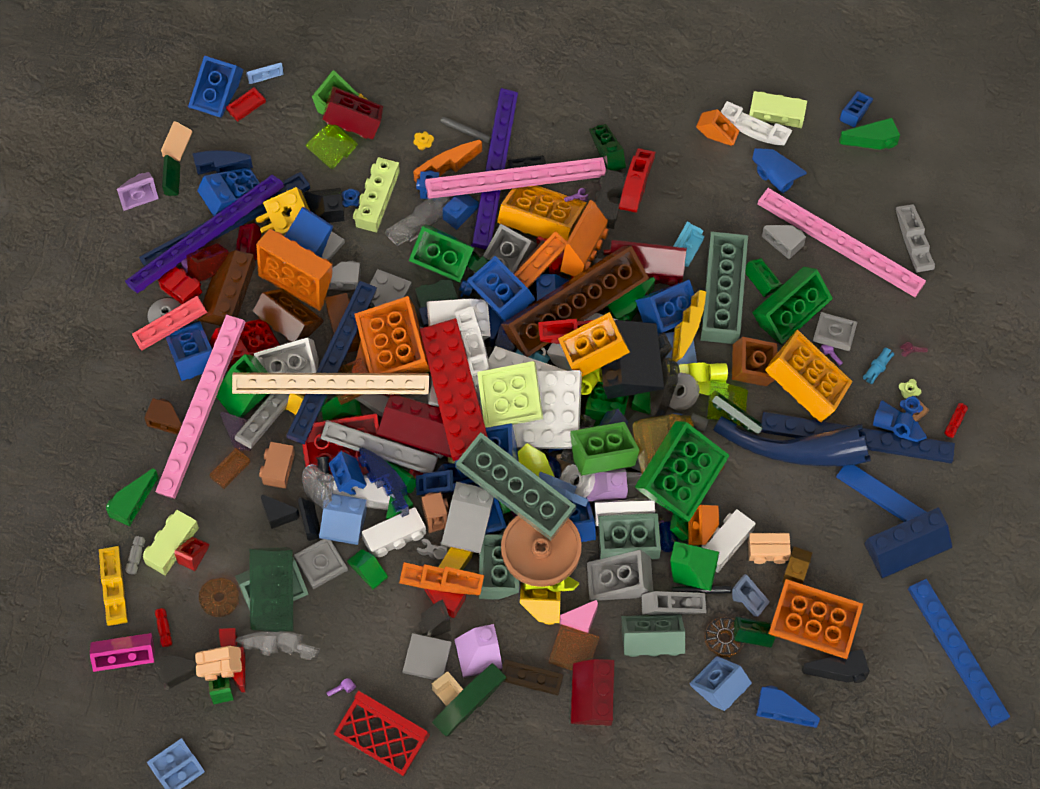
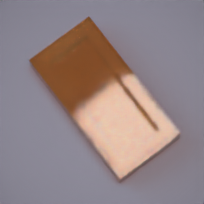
M235 448L209 474V477L225 489L251 461Z

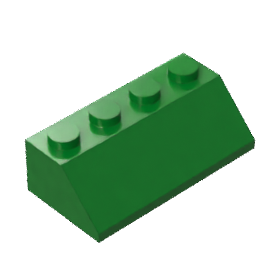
M802 267L752 313L759 326L782 345L796 330H799L833 298L818 270Z

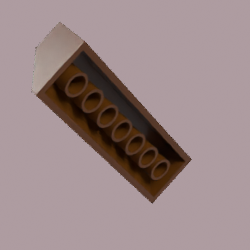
M622 246L506 320L501 326L509 340L524 356L528 357L549 344L547 342H540L538 322L576 318L577 321H584L649 279L632 246Z

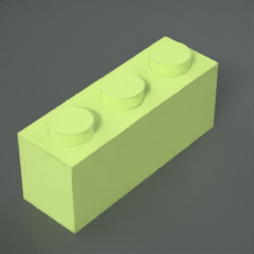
M754 91L749 115L764 122L802 128L807 100Z
M179 510L171 514L167 518L163 530L157 532L153 544L145 549L143 553L145 564L166 576L176 561L175 549L193 537L199 529L197 521Z

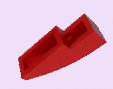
M576 318L538 322L540 342L560 344L558 338L593 320L577 321Z
M219 629L221 647H237L236 629ZM239 647L241 649L242 671L234 673L232 679L239 690L245 692L244 647Z

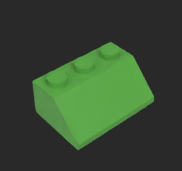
M625 422L570 432L573 459L581 476L635 466L640 450Z

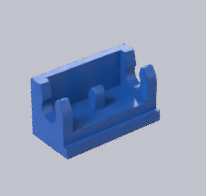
M341 451L328 463L339 492L344 491L350 495H355L356 492L354 489H351L352 487L357 486L364 489L367 486L357 458Z

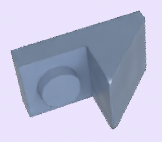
M746 574L741 577L732 589L733 601L742 602L753 616H759L770 602Z

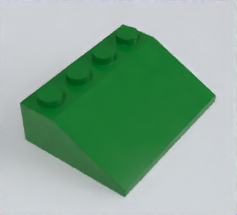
M675 421L635 485V488L649 499L689 522L730 455L689 423Z

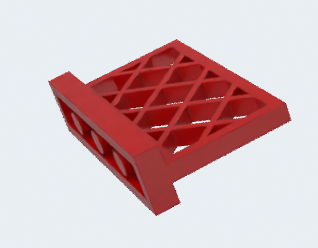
M358 690L354 697L355 700L334 732V735L404 776L422 745L429 738V732ZM358 705L364 709L366 717L354 720L353 712ZM380 718L383 727L372 730L369 719ZM366 720L369 731L358 734L355 723ZM353 724L355 735L346 737L341 734L344 726ZM397 728L400 738L389 741L387 729ZM384 731L386 742L375 744L372 733ZM370 734L372 745L362 747L358 737ZM413 738L418 741L415 749L406 751L404 740ZM401 741L404 752L392 755L390 744ZM387 745L390 756L379 757L376 747ZM405 755L406 764L401 770L395 766L393 758Z

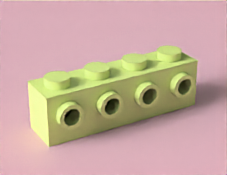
M378 157L376 164H372L370 179L367 178L365 183V193L360 195V206L358 209H355L353 214L356 227L377 233L400 173L399 162Z

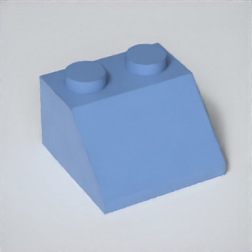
M328 493L323 508L319 538L358 545L367 514V500Z
M718 656L690 683L691 687L712 706L723 711L729 708L752 684L741 666Z

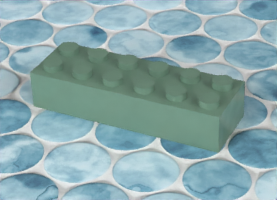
M711 232L705 283L706 298L700 341L734 344L740 338L748 235Z
M481 432L456 462L458 470L550 541L576 510L575 504Z

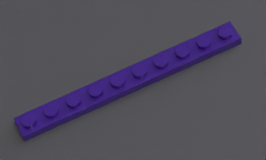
M503 88L499 91L485 172L505 169L518 92ZM501 190L481 192L471 246L485 250L488 248L493 236Z
M274 175L269 176L125 280L126 284L136 293L144 290L152 282L159 279L196 250L205 246L214 237L220 235L225 229L276 194L284 187L283 182Z

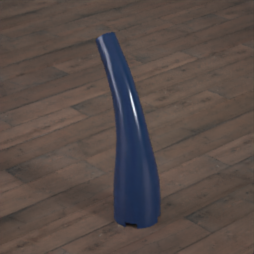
M723 416L720 417L713 429L719 435L746 450L782 462L810 466H847L871 461V456L868 454L869 446L862 423L791 440H776L753 435L736 427V423Z

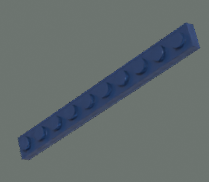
M299 172L282 181L284 187L267 200L295 187L299 188L303 193L310 189V184L303 174ZM264 204L258 205L209 242L266 213ZM201 225L140 256L139 259L143 266L148 265Z
M359 281L316 373H339L358 332L355 313L369 309L377 287ZM328 394L305 395L287 433L288 439L305 445Z
M763 412L761 421L763 429L760 432L800 438L848 426ZM863 428L869 446L868 450L951 464L953 462L955 443L927 438L915 442L900 438L894 433Z

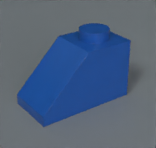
M468 194L454 196L442 208L443 220L457 230L478 209L479 202Z

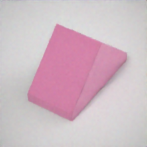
M597 600L560 615V625L588 635L597 612Z

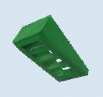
M381 459V465L402 490L412 493L416 487V477L397 464Z

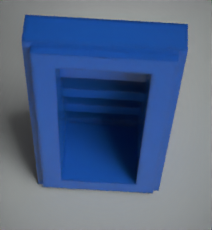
M857 91L842 110L840 121L849 126L856 127L873 102V98Z

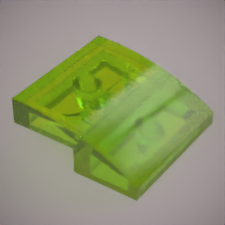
M328 124L305 146L329 168L333 169L344 156L346 158L349 156L358 143L337 125Z
M711 381L707 419L719 420L723 416L737 425L743 426V423L739 420L735 422L728 417V413L722 409L720 411L712 405L711 395L716 390L746 412L748 390L727 383Z

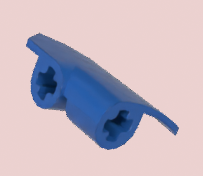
M754 149L752 160L757 164L759 176L763 180L769 179L780 193H785L791 188L794 180L807 174L805 170L773 149Z
M884 401L880 402L873 426L893 431L896 436L915 442L927 438L919 423L910 414L902 413Z

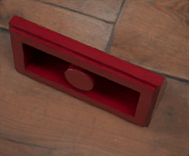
M251 223L240 226L236 250L254 254V259L257 261L256 244L261 239L262 233L260 231L261 228L257 224Z

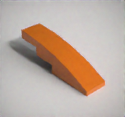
M476 140L459 145L428 160L413 171L414 181L417 183L421 172L426 171L439 172V177L450 168L456 173L482 152V141Z
M404 562L399 583L443 592L480 595L484 575L446 566L443 569L426 564L418 566Z

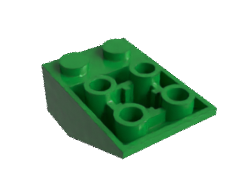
M244 354L230 368L216 396L236 423L267 395L232 394L233 373H268L254 355Z
M597 382L589 394L583 427L591 428L600 425L605 413L614 409H619L625 417L629 396L607 399L603 382Z

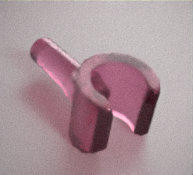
M906 342L900 347V349H904L901 353L904 357L912 352L928 351L927 348L914 347L910 342Z

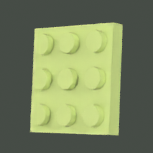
M534 361L477 372L485 428L505 424L515 425L543 419L537 369Z

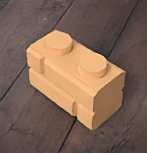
M749 533V561H754L756 564H763L766 561L783 564L789 561L791 554L789 533Z
M226 646L195 653L197 663L196 675L198 677H205V681L217 680V676L222 675V678L234 677V673L242 671L241 649L239 647Z

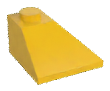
M521 583L520 604L539 622H544L548 625L559 623L561 591L552 592L548 588L524 590L523 583Z

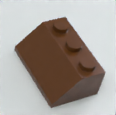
M284 289L263 292L253 309V312L258 315L260 320L269 323L273 330L283 334L289 342L308 338L324 321Z

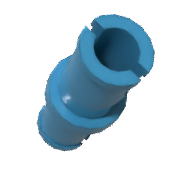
M884 348L878 358L871 362L872 366L863 375V379L868 378L866 382L873 384L878 375L885 371V366L894 356V353L890 349Z

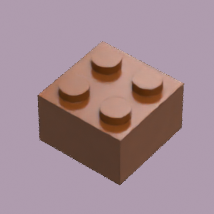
M741 337L733 344L732 380L768 386L775 381L765 369L777 354V343Z

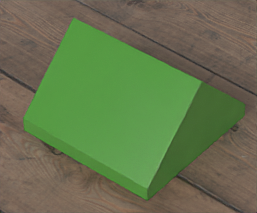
M332 70L312 95V99L317 112L323 114L333 86L357 96L360 94Z

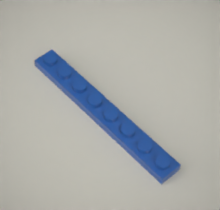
M925 579L910 586L908 591L991 728L1010 718L1009 713L928 580Z

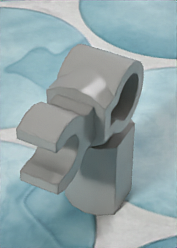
M422 539V543L427 545L425 549L418 547L417 551L421 555H429L430 558L435 559L440 564L451 547L431 545L429 540Z

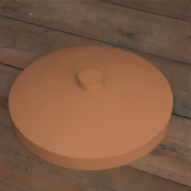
M516 516L508 524L502 536L501 552L505 566L516 579L531 586L545 587L562 582L573 573L581 557L582 544L580 534L570 519L566 521L551 541L519 516Z

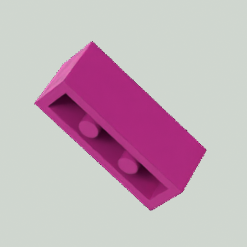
M152 633L91 642L90 659L93 672L154 663L155 648Z

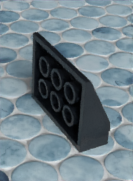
M614 320L630 353L601 367L603 388L607 399L665 389L657 324Z

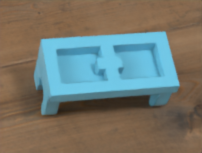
M690 222L686 223L673 246L687 248L686 267H689L705 237L701 235L703 230L692 225Z

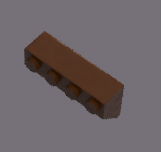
M234 250L219 256L203 301V306L207 313L197 318V321L222 326L226 315L238 317L256 266L254 254Z

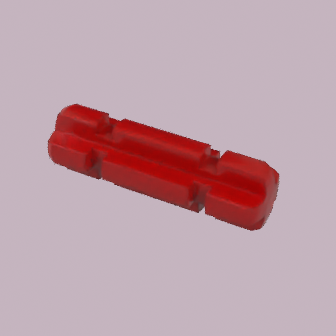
M963 403L958 404L944 432L946 436L950 438L955 436L968 409L967 405Z
M164 608L155 610L158 632L161 637L160 642L162 647H169L172 645L167 614Z

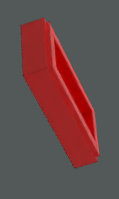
M253 87L226 106V110L238 122L264 104L266 100Z

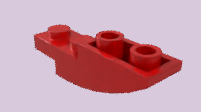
M637 149L628 170L619 209L637 213L646 188V181L655 159L654 151Z

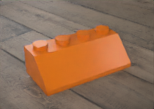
M592 200L587 204L566 242L560 272L577 276L591 267V261L594 262L597 250L600 251L602 247V239L606 240L609 232V229H606L608 221Z

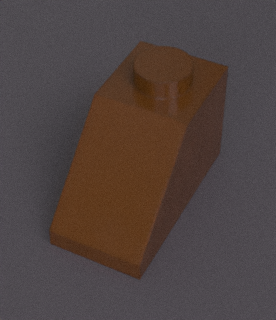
M162 398L159 400L152 399L144 417L147 426L178 435L182 424L172 404Z

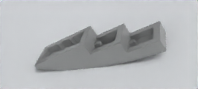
M914 204L896 207L902 235L916 273L934 270L935 263L929 252L930 245L924 235L925 228Z

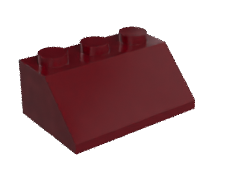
M333 86L323 112L322 120L329 125H337L347 132H354L363 138L373 140L381 123L383 106Z
M592 659L573 663L571 724L612 726L614 660Z

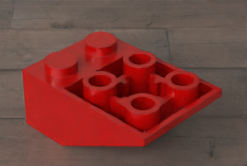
M257 319L245 323L227 371L244 354L254 355V353L280 346L267 322ZM221 327L215 329L209 341L212 348L214 347Z

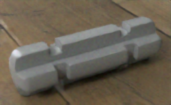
M139 536L134 537V546L131 548L128 558L129 563H127L125 569L126 573L132 575L137 573V565H139L143 552L142 548L145 544V539Z

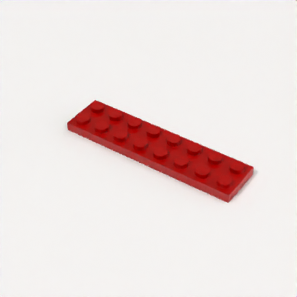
M455 318L420 328L453 461L459 460L480 432L488 438L461 332Z

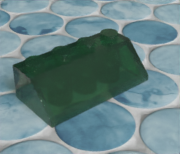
M290 547L249 549L250 629L270 632L293 631V550Z

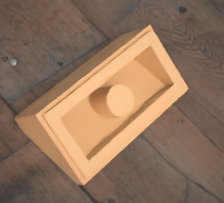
M174 121L161 149L162 156L169 155L174 160L180 162L193 131Z

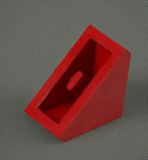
M191 537L175 549L174 554L177 563L196 571L210 544Z

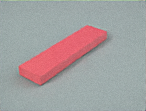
M196 296L132 333V336L142 351L206 314L207 311L199 297Z

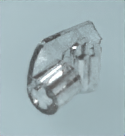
M314 464L308 465L302 474L305 494L314 503L322 508H326L332 501L334 477L323 473Z

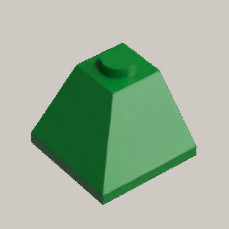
M675 542L670 560L673 582L711 591L720 552Z

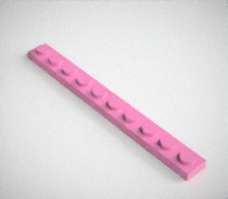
M601 157L430 178L425 180L428 199L606 177L607 171L604 159Z
M767 188L758 200L759 206L916 298L925 285L926 280L773 190Z
M226 315L155 491L157 494L173 499L177 496L246 322L243 319Z

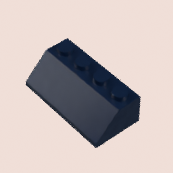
M939 507L871 536L864 543L882 579L952 548L948 524Z

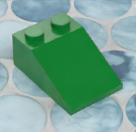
M426 224L421 228L409 261L461 282L474 247Z

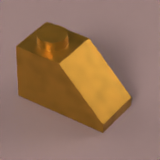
M794 547L782 583H785L787 579L803 584L813 553Z

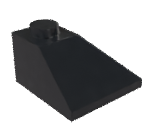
M341 188L304 192L306 203L311 212L328 223L345 221Z

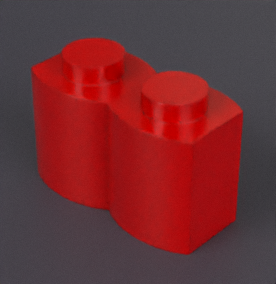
M174 267L158 280L160 288L181 305L202 293L200 282L194 277L190 278L182 268Z

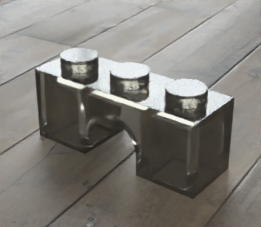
M606 169L604 176L601 175L599 182L601 190L596 192L595 201L597 202V207L608 221L606 228L614 229L618 217L619 204L612 203L608 199L612 197L621 198L627 174Z

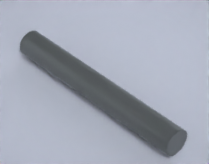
M445 116L441 118V123L488 144L490 143L491 136Z

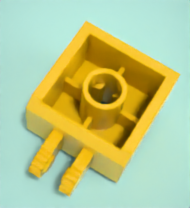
M295 187L264 201L263 204L267 213L257 217L256 221L257 223H262L265 220H271V224L260 229L261 233L274 229L275 232H280L285 236L301 208L305 207L309 210L302 191ZM289 209L292 210V211L290 212V216H287V215H286L287 211H288Z

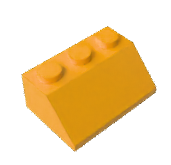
M610 312L558 338L571 369L580 370L582 377L630 353Z

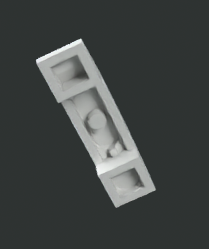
M728 101L725 103L721 113L745 135L762 142L784 146L792 133V130L777 123L772 126L743 113L742 107Z
M473 306L455 312L472 377L478 375L477 372L490 370L485 343Z

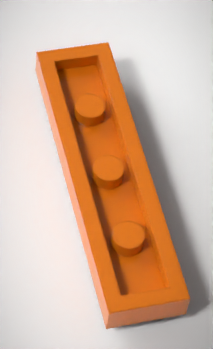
M555 231L514 275L529 288L565 250L567 241Z

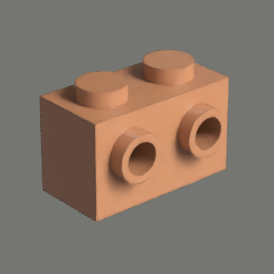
M270 442L269 448H266L264 453L265 465L261 466L259 477H262L263 485L286 489L295 456L294 446Z
M441 492L428 493L421 497L422 510L428 532L444 530L449 514L447 499L442 498Z

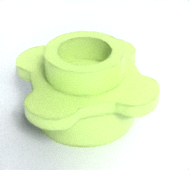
M910 379L909 382L899 384V389L905 399L921 394V389L917 387L916 380Z

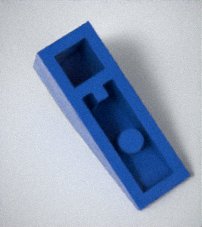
M774 686L761 688L756 716L817 728L820 718L784 691L778 690Z

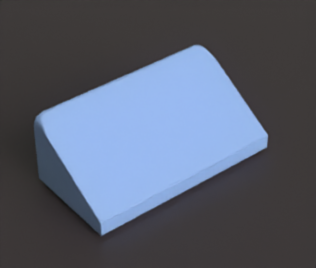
M282 63L246 73L249 84L284 75Z

